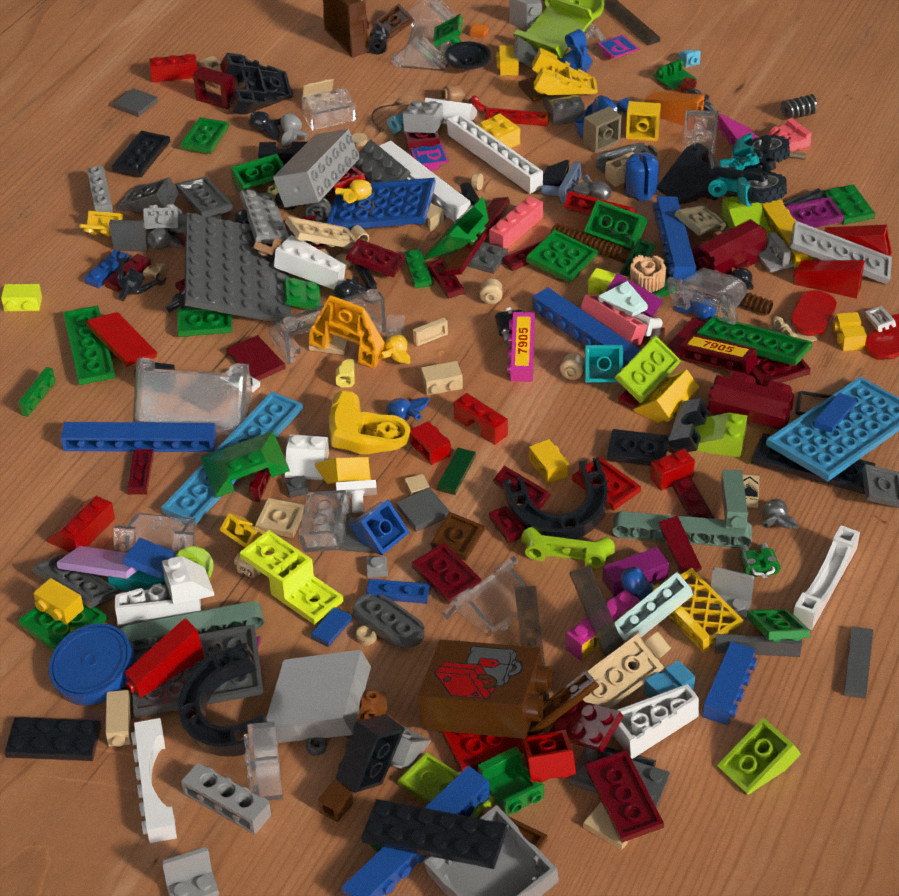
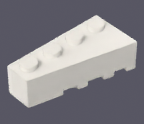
M293 235L286 239L275 251L274 268L334 289L337 283L344 279L345 264L308 243L299 241Z
M161 583L155 584L145 591L140 588L115 595V611L118 627L201 611V599L173 605L167 585L162 586Z
M686 684L618 709L624 717L613 736L623 750H627L633 759L699 717L698 696Z

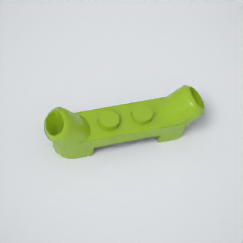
M530 527L523 531L521 537L522 543L526 546V556L538 561H545L546 556L584 560L585 567L600 568L605 565L606 558L613 555L615 551L614 542L607 536L596 542L544 536L535 528Z

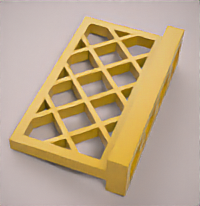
M691 568L680 576L684 580L692 576L696 581L695 585L688 584L691 590H694L693 596L687 600L692 602V606L688 608L680 605L668 617L704 653L710 649V644L715 642L716 634H728L742 625L743 619ZM657 584V585L653 586V587H652V592H653L655 589H657L660 585ZM697 590L706 591L708 597H697ZM695 602L707 603L706 609L694 608ZM710 603L719 604L721 611L709 610ZM693 614L705 615L704 621L695 620ZM708 615L720 616L719 622L707 621ZM723 617H732L735 620L730 624L722 623ZM706 627L718 628V632L710 636L706 632Z

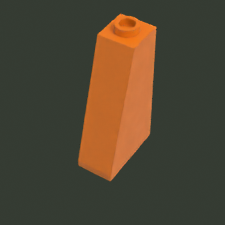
M652 92L644 100V102L661 103L660 118L694 130L702 123L705 95Z

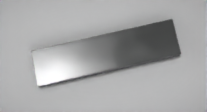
M852 626L844 689L845 696L866 699L873 629Z
M716 634L714 653H726L730 642H735L756 649L755 655L800 657L802 640L781 639L780 642H772L765 636Z

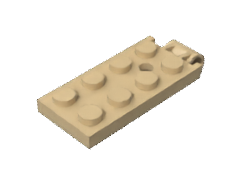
M287 216L285 223L290 231L294 233L296 239L302 242L312 241L315 244L323 243L330 247L339 246L349 250L358 238L367 242L370 239L367 232L359 225L354 226L350 231L343 226Z
M656 632L645 642L639 634L635 635L588 670L590 675L599 684V687L581 701L612 709L645 684V679L665 668L658 659L672 648L659 632ZM633 662L636 666L635 669H630L628 663Z

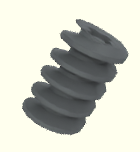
M811 94L783 101L781 104L782 114L788 117V119L791 117L796 119L799 116L804 117L805 114L807 116L815 114L817 111L815 96Z

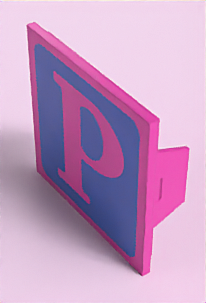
M623 34L597 43L603 49L604 56L609 60L611 56L615 59L640 49Z
M442 143L434 147L420 146L417 149L410 148L413 158L430 171L438 170L440 164L449 163Z

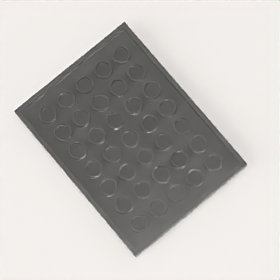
M186 214L185 306L290 325L291 306L285 305L284 280L285 277H289V273L274 268V255L268 254V256L259 254L257 249H254L255 242L257 241H255L249 224L199 214Z

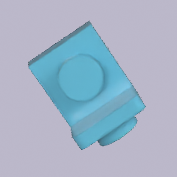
M686 50L678 53V59L684 61L685 67L700 64V50Z

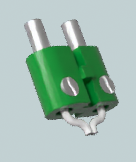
M764 542L760 545V553H756L755 550H749L747 545L741 546L742 554L740 555V560L746 574L754 577L762 576L763 578H768L769 575L779 573L781 569L775 551L769 548L767 543Z

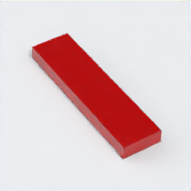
M487 108L485 120L502 114L514 124L548 126L550 113L499 108Z

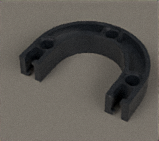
M593 458L592 473L590 474L585 468V465H587L586 460L579 462V473L587 496L582 505L576 510L560 515L541 511L530 500L523 477H518L515 488L516 491L520 492L512 493L510 490L511 481H503L504 494L510 511L525 529L533 527L541 535L567 539H578L585 536L600 523L607 508L608 487L599 458Z
M246 642L220 651L202 661L187 677L180 692L178 710L183 727L200 748L214 755L225 757L240 756L274 744L273 737L268 732L271 731L270 724L264 715L227 727L214 725L207 720V705L210 697L218 687L229 680L257 671L255 662L252 660L254 658L253 652Z

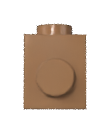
M275 238L272 246L255 242L254 249H257L261 255L268 256L270 254L275 256V251L282 244L283 240Z

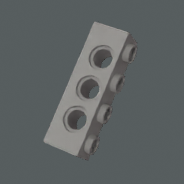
M103 166L88 168L87 173L95 211L113 213Z
M197 763L181 780L185 796L254 835L271 817L270 803L266 798L253 794L245 786L237 785L227 776L219 775L209 766L205 767Z

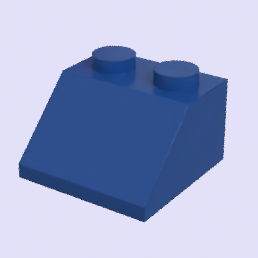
M389 500L376 503L349 525L361 543L380 555L386 553L410 533Z

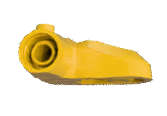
M340 391L334 395L329 410L328 425L329 439L334 448L346 449L358 454H374L397 450L407 444L410 427L403 418L395 415L361 412L359 397L353 392Z

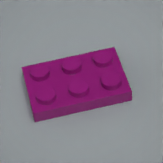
M830 197L785 206L796 221L814 228L843 222L844 220L843 214Z

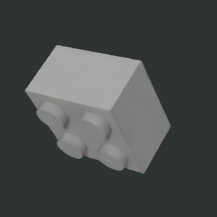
M415 100L410 103L403 113L404 132L436 133L444 121L442 103H437L436 101L422 102Z

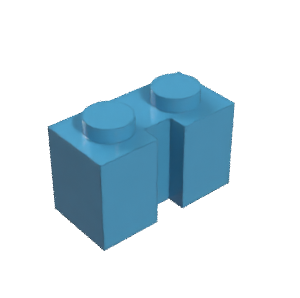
M678 660L666 667L665 672L661 674L657 672L645 679L644 694L651 698L686 684L694 690L695 676Z

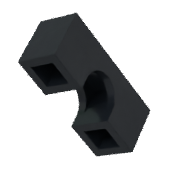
M308 141L292 142L291 147L287 149H278L276 142H259L258 157L260 159L277 154L285 165Z
M701 398L680 402L675 421L672 425V431L668 438L669 445L675 452L682 449L692 452L698 449L701 437L695 427L705 424L709 412Z

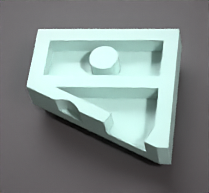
M628 281L598 296L599 302L603 303L605 301L613 305L612 308L623 311L631 317L648 308L647 303Z

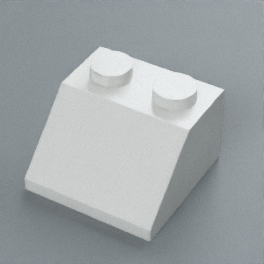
M290 435L286 449V462L290 471L285 473V478L304 476L305 479L323 480V477L315 468V463L328 460V437Z
M183 556L162 561L164 580L173 605L214 596L205 567Z

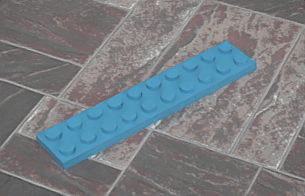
M271 391L214 452L271 431L274 432L277 438L303 410V404ZM203 464L161 507L163 514L194 527L221 498H216ZM238 479L232 480V481H231V482H232V485H233Z

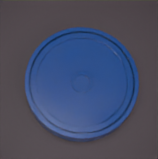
M97 623L83 626L67 635L54 650L49 663L50 679L61 696L73 704L94 705L107 700V692L121 691L126 686L127 678L125 672L136 663L135 650L127 636L113 625Z

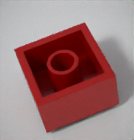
M566 730L527 736L526 739H522L525 762L531 782H545L548 779L567 778L570 775L576 774L573 750Z

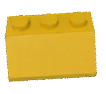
M684 370L666 377L633 410L635 413L659 423L664 420L668 422L676 416L675 413L679 408L680 402L692 399L699 386L689 371Z

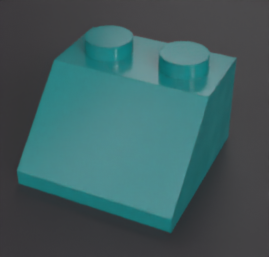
M585 345V383H619L614 377L623 369V345Z

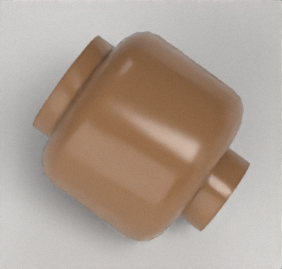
M445 85L440 92L441 100L462 102L465 96L464 91L459 85Z

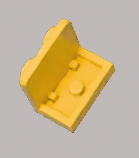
M89 211L87 224H79V228L84 229L83 232L90 235H99L100 233L111 237L110 220H123V214Z

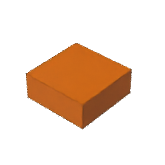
M474 23L470 29V36L484 38L489 31V25Z

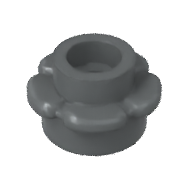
M322 737L309 738L306 743L308 753L313 756L324 754L328 746Z

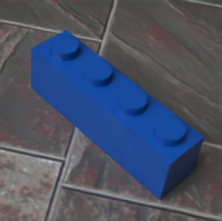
M730 642L704 703L703 718L725 725L729 724L731 717L735 718L738 710V705L736 704L738 701L742 702L745 690L743 687L744 685H749L751 679L750 671H754L758 659L754 658L756 649Z

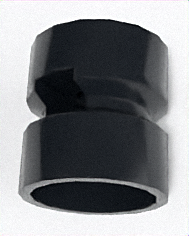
M378 26L370 31L368 49L371 53L380 55L387 50L389 33L385 28Z

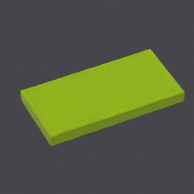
M655 335L614 378L636 400L642 403L679 365L681 360Z
M426 752L398 779V785L428 805L459 773ZM489 794L486 801L480 802L469 817L479 818L487 806L492 807L496 803L495 798Z

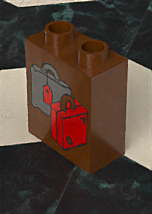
M440 639L418 694L422 729L526 739L531 721L540 722L542 719L543 696L540 695V692H550L552 667L542 666L540 647Z

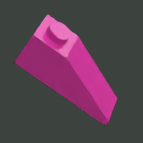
M723 114L719 115L718 129L732 148L736 140L741 136L753 133L750 128ZM753 133V136H752V140H753V138H756V137H757L756 134H754V133Z

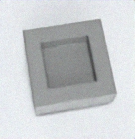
M387 556L366 557L368 578L388 576Z

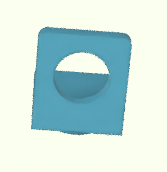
M403 113L394 115L386 120L393 135L402 131V124H404Z

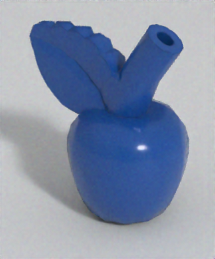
M695 290L693 291V300L687 299L683 301L675 310L684 314L693 312L699 319L710 320L716 314V305L709 297H700L699 291Z
M428 397L417 398L411 402L403 398L393 399L388 402L386 412L387 415H395L403 418L405 421L411 416L415 420H420L422 415L419 412L426 408L430 399Z
M639 567L627 568L621 574L623 590L629 591L640 602L652 593L654 585L648 583L644 572Z

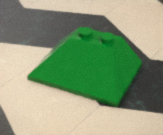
M483 197L455 220L426 253L424 260L463 248L468 243L471 245L478 238L476 235H480L486 229L484 225L489 221Z
M273 431L200 457L216 498L235 492L232 480L268 468L272 478L290 471Z

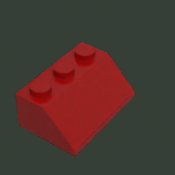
M196 54L171 55L169 57L149 59L152 83L193 79V74L197 71Z
M97 495L83 502L46 539L47 542L68 552H72L79 546L88 547L115 520L112 502Z

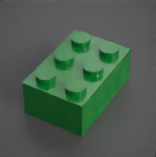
M597 200L584 232L607 242L615 243L616 246L620 245L626 249L633 250L638 239H641L648 220L642 215Z

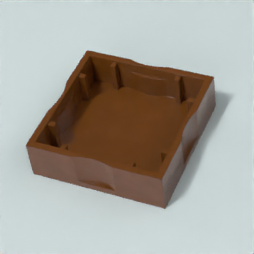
M323 0L324 30L352 58L368 53L366 1Z

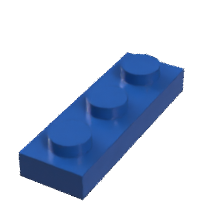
M118 250L110 253L84 277L85 284L100 288L104 281L118 270L119 263L116 261ZM120 251L119 258H124L127 255L125 264L130 260L129 254Z

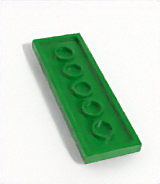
M99 306L63 312L79 385L115 379L109 348L87 326V320L101 316Z
M715 315L697 332V335L756 348L757 356L794 366L812 349V341Z

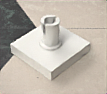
M376 480L336 482L338 497H351L352 513L364 512L363 496L377 495Z

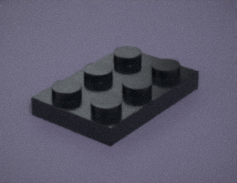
M612 429L607 460L651 466V462L667 456L669 436Z

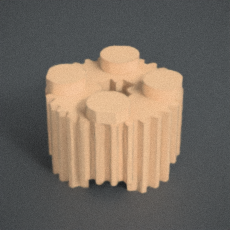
M638 255V257L633 258V263L630 266V280L651 293L664 287L666 266L663 264L661 257L643 258V256Z

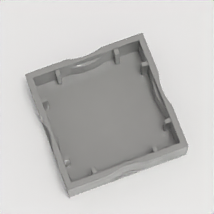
M361 650L285 659L283 661L266 717L271 727V731L268 732L272 735L274 744L302 741L314 737L329 738L353 734V728L360 711V700L365 691L371 669Z
M497 805L479 818L505 823L508 826V831L494 869L435 857H429L424 861L427 874L446 896H542L559 882L557 868L535 845L524 838L518 827Z

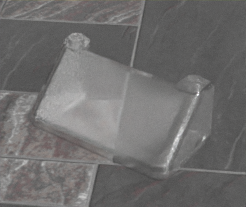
M420 0L407 11L414 19L410 24L413 28L408 44L400 52L394 53L391 61L400 68L444 71L450 66L445 59V52L452 43L449 40L435 47L433 44L434 30L436 26L457 15L441 0Z
M369 289L342 299L363 307L378 332L386 331L384 297L379 291ZM324 305L285 317L269 328L270 339L287 364L295 362V354L301 353L300 347L293 336L310 331Z
M138 358L136 363L133 422L215 423L217 434L230 435L246 419L252 402L249 364L236 363L229 367L227 373L155 369V362L152 359Z

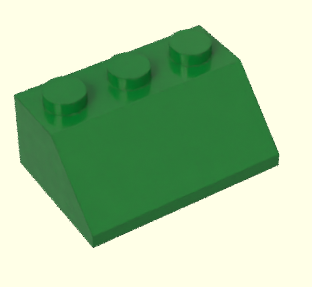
M274 154L231 167L232 183L237 191L240 192L241 190L274 182L273 176L284 164L279 156Z

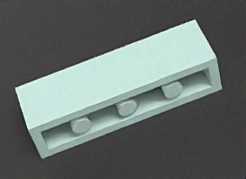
M676 572L613 623L612 627L615 633L624 643L637 634L642 637L693 596L691 587Z

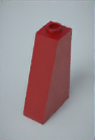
M887 224L825 227L824 232L885 255H892Z
M865 260L800 261L799 266L795 267L793 272L795 285L857 299L861 289Z
M186 618L181 620L125 672L127 678L125 684L131 693L135 692L141 699L203 659L204 653L198 630Z

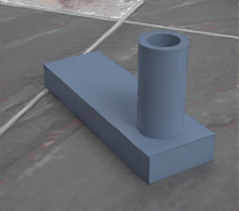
M573 162L560 186L543 185L541 189L542 195L559 196L560 203L565 204L568 191L573 192L574 186L578 184L582 177L580 162Z

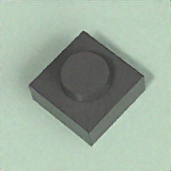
M304 476L285 479L290 498L309 494Z

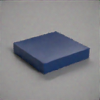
M139 538L124 557L123 564L161 579L164 575L162 561L175 557L177 553Z

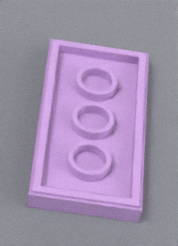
M79 546L57 561L58 569L124 579L129 578L138 571L123 564L127 552Z

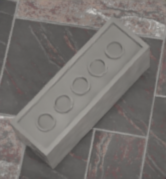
M349 129L315 134L273 176L284 207L319 202L360 159Z

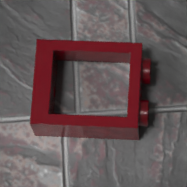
M201 66L193 74L196 101L228 110L231 107L229 100L235 91L233 75ZM205 81L220 85L221 95L207 92Z

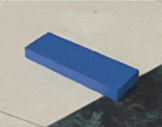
M839 392L815 420L814 426L832 433L856 405L857 399Z
M369 579L366 594H372V596L381 594L392 601L427 604L430 584Z

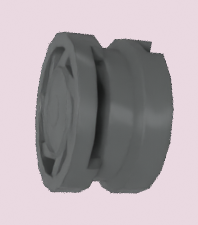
M322 198L317 203H310L305 211L306 216L315 215L317 222L324 223L330 214L331 205L325 198Z

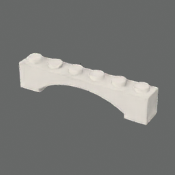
M842 525L839 527L816 578L808 590L801 594L795 605L794 615L810 630L815 626L857 550L860 532Z
M161 719L135 722V732H131L133 745H137V749H133L135 763L139 762V766L135 767L137 780H141V784L137 785L139 798H143V802L139 803L141 817L145 816L146 821H141L143 835L148 834L150 843L176 839L177 834L172 806L167 807L163 804L152 786V771L155 760L160 750L165 749Z

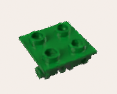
M680 59L658 67L656 73L653 74L656 79L672 90L696 80L694 76L683 69L684 61Z

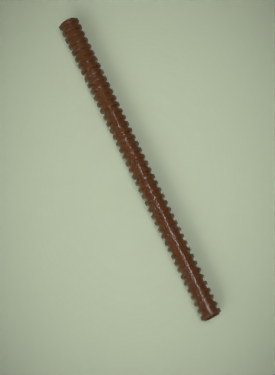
M556 223L551 232L557 230L597 250L598 254H603V256L613 260L617 259V261H622V263L627 261L632 252L629 248L626 249L620 245L616 246L615 243L607 242L596 236L593 237L559 223ZM663 261V264L666 266L665 278L669 276L672 279L671 274H668V265ZM695 273L694 282H679L690 288L694 287L695 290L704 291L706 294H714L715 297L719 296L720 299L724 298L725 301L729 300V302H734V304L739 303V306L744 305L745 308L749 307L750 310L754 309V311H759L761 314L764 312V315L770 314L773 308L772 300L768 301L767 298L763 299L762 296L758 297L756 294L753 295L742 289L738 290L737 287L733 288L731 285L728 286L717 280L713 281L712 278L708 279V277H703V275L698 276V273Z

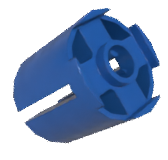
M640 152V155L635 153L627 159L624 192L627 197L630 195L638 198V201H646L652 199V195L657 193L659 163L654 155Z

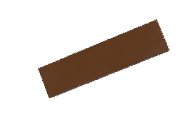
M587 670L543 703L542 719L540 722L531 721L527 736L539 734L599 687V684Z

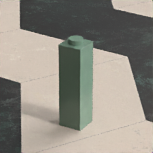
M722 470L721 494L726 528L746 529L748 510L742 470Z

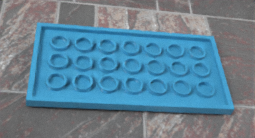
M859 377L767 438L766 445L822 479L829 481L899 432V397ZM839 392L857 399L856 405L832 433L814 426L815 420Z

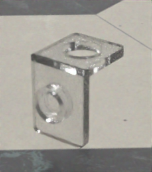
M387 315L386 328H383L385 338H389L394 334L403 335L404 315Z

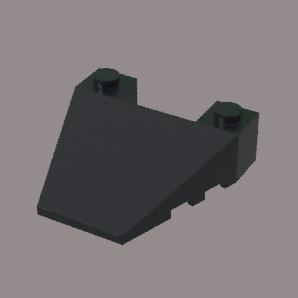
M226 52L220 63L221 72L231 74L234 78H237L240 88L235 89L229 100L232 113L249 114L292 98V91L285 71L267 65V67L260 65L259 61H250L241 54Z
M699 142L686 147L660 181L657 190L665 196L677 197L679 205L696 202L698 198L703 197L711 199L708 187L718 176L709 174V149Z

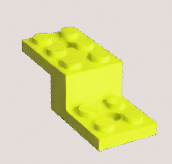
M270 530L240 552L241 559L269 578L271 595L314 625L328 615L334 607L336 608L344 601L343 595L314 576L313 563L310 557ZM311 599H319L317 602L309 601Z

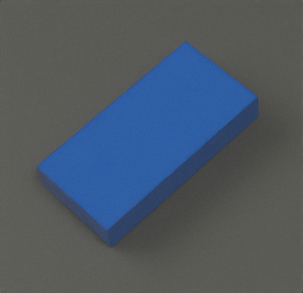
M334 607L311 633V639L329 647L351 622L352 615Z

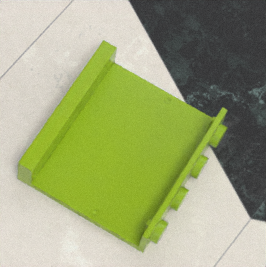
M547 0L549 6L526 32L516 29L513 34L515 38L517 36L536 49L542 48L561 59L570 49L565 42V36L577 29H581L584 32L593 22L594 18L588 7H582L566 0Z

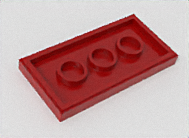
M118 311L87 320V326L126 367L137 364L139 360L146 361L157 357V351Z

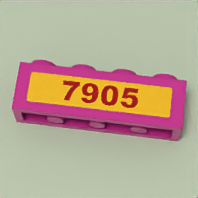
M513 312V319H509V330H512V334H509L508 345H512V348H508V359H511V363H507V374H511V381L533 382L535 313Z

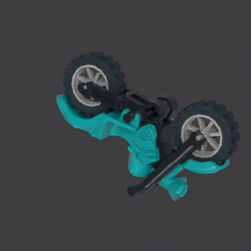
M748 133L736 140L735 145H733L732 158L721 159L718 167L715 166L714 156H708L709 174L718 176L708 187L711 200H717L718 197L725 194L736 196L740 203L751 207V203L759 202L765 204L766 202L770 203L773 200L777 201L779 198H783L787 194L786 177L771 171L776 168V162H782V160H786L790 156L789 140L778 135H764L752 140L753 133Z

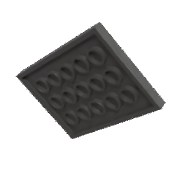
M255 625L199 634L204 658L141 699L135 692L132 693L135 718L178 710L180 692L190 673L208 657L245 642L253 652L254 658L252 660L255 662L257 671L222 684L214 691L208 704L264 694ZM157 642L133 646L136 662Z

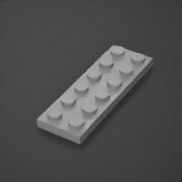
M241 190L240 198L244 209L247 211V218L255 241L273 244L275 238L282 239V243L288 239L289 235L274 196L267 192L262 194L256 193L253 190Z
M795 221L793 224L790 248L821 260H865L863 276L888 284L890 281L891 256Z

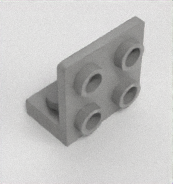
M172 204L165 205V208L158 207V205H149L148 208H143L145 230L179 228V215L182 214V211Z
M714 567L711 588L746 622L747 610L751 606L755 577ZM710 603L709 610L721 611V606Z
M207 847L194 849L191 852L172 856L162 861L169 896H220L212 872Z

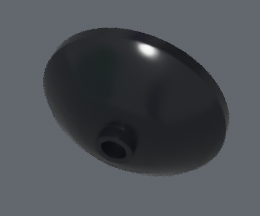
M459 42L451 45L446 50L445 59L448 64L456 69L475 70L485 66L490 61L491 51L487 46L478 42Z

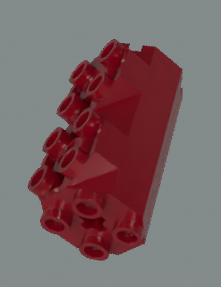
M749 219L694 247L691 250L697 266L696 273L719 282L723 281L724 277H730L733 267L737 269L753 265L757 262L758 254L766 249V230L752 219Z
M730 370L724 376L716 375L714 380L715 386H711L708 397L711 400L708 403L707 409L717 414L734 413L748 415V422L781 430L789 423V414L793 409L795 395L790 385L772 380H765L763 384L757 385L755 383L756 379L753 376Z

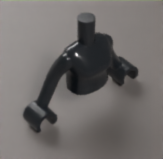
M120 251L116 253V261L119 263L117 283L123 289L118 296L119 300L124 301L129 293L133 295L141 294L155 285L162 286L165 284L166 277L160 281L158 279L160 273H158L155 280L140 287L145 279L144 275L130 268L124 276V262L127 255L124 258H119Z

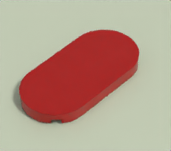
M811 290L805 292L792 314L791 326L793 325L798 333L806 336H815L817 333L819 335L823 334L835 312L837 305L835 298L823 291Z
M899 314L892 315L896 327L889 325V329L886 330L883 327L881 332L875 329L866 337L865 348L868 355L879 360H884V358H889L890 360L899 356Z

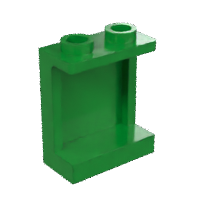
M517 747L478 764V773L489 780L490 795L495 798L497 806L507 816L512 813H518L522 808L530 804H536L544 798V784L542 782H531L529 772L521 762V752Z

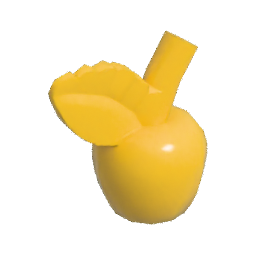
M358 179L352 181L349 188H336L335 194L343 195V200L346 203H352L368 198L372 193V187L368 181Z
M400 334L390 336L384 344L385 351L380 352L379 357L381 359L392 357L397 362L410 364V356L406 352L408 349L406 338Z

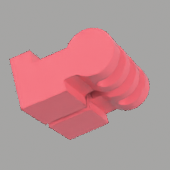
M792 117L787 119L786 124L780 127H773L768 134L788 139L790 151L793 152L796 149L801 150L811 146L812 132L801 126Z

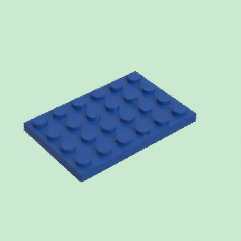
M435 177L370 183L372 187L371 195L366 199L352 203H346L343 200V195H336L327 224L343 226L348 229H352L356 225L362 228L425 223L436 185Z

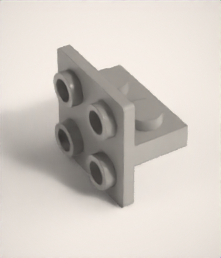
M776 232L769 233L766 249L758 254L760 261L769 272L794 267L790 260L792 255L790 248L785 245L782 238Z

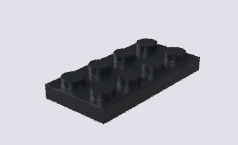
M141 130L114 162L112 171L142 178L171 142L170 136Z
M14 717L5 749L6 758L93 761L101 730V722L96 720Z

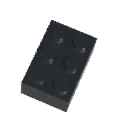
M387 714L358 721L353 728L351 740L346 746V752L338 766L335 779L353 793L382 785L405 728Z

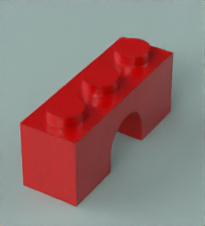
M468 393L454 401V419L466 427L476 422L481 429V436L496 445L508 436V419Z

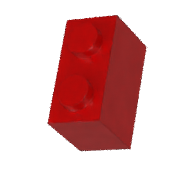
M429 421L410 430V444L431 465L451 456L450 440L444 437L439 429Z
M685 449L651 462L650 479L662 491L671 487L673 481L692 478L694 476L695 460Z

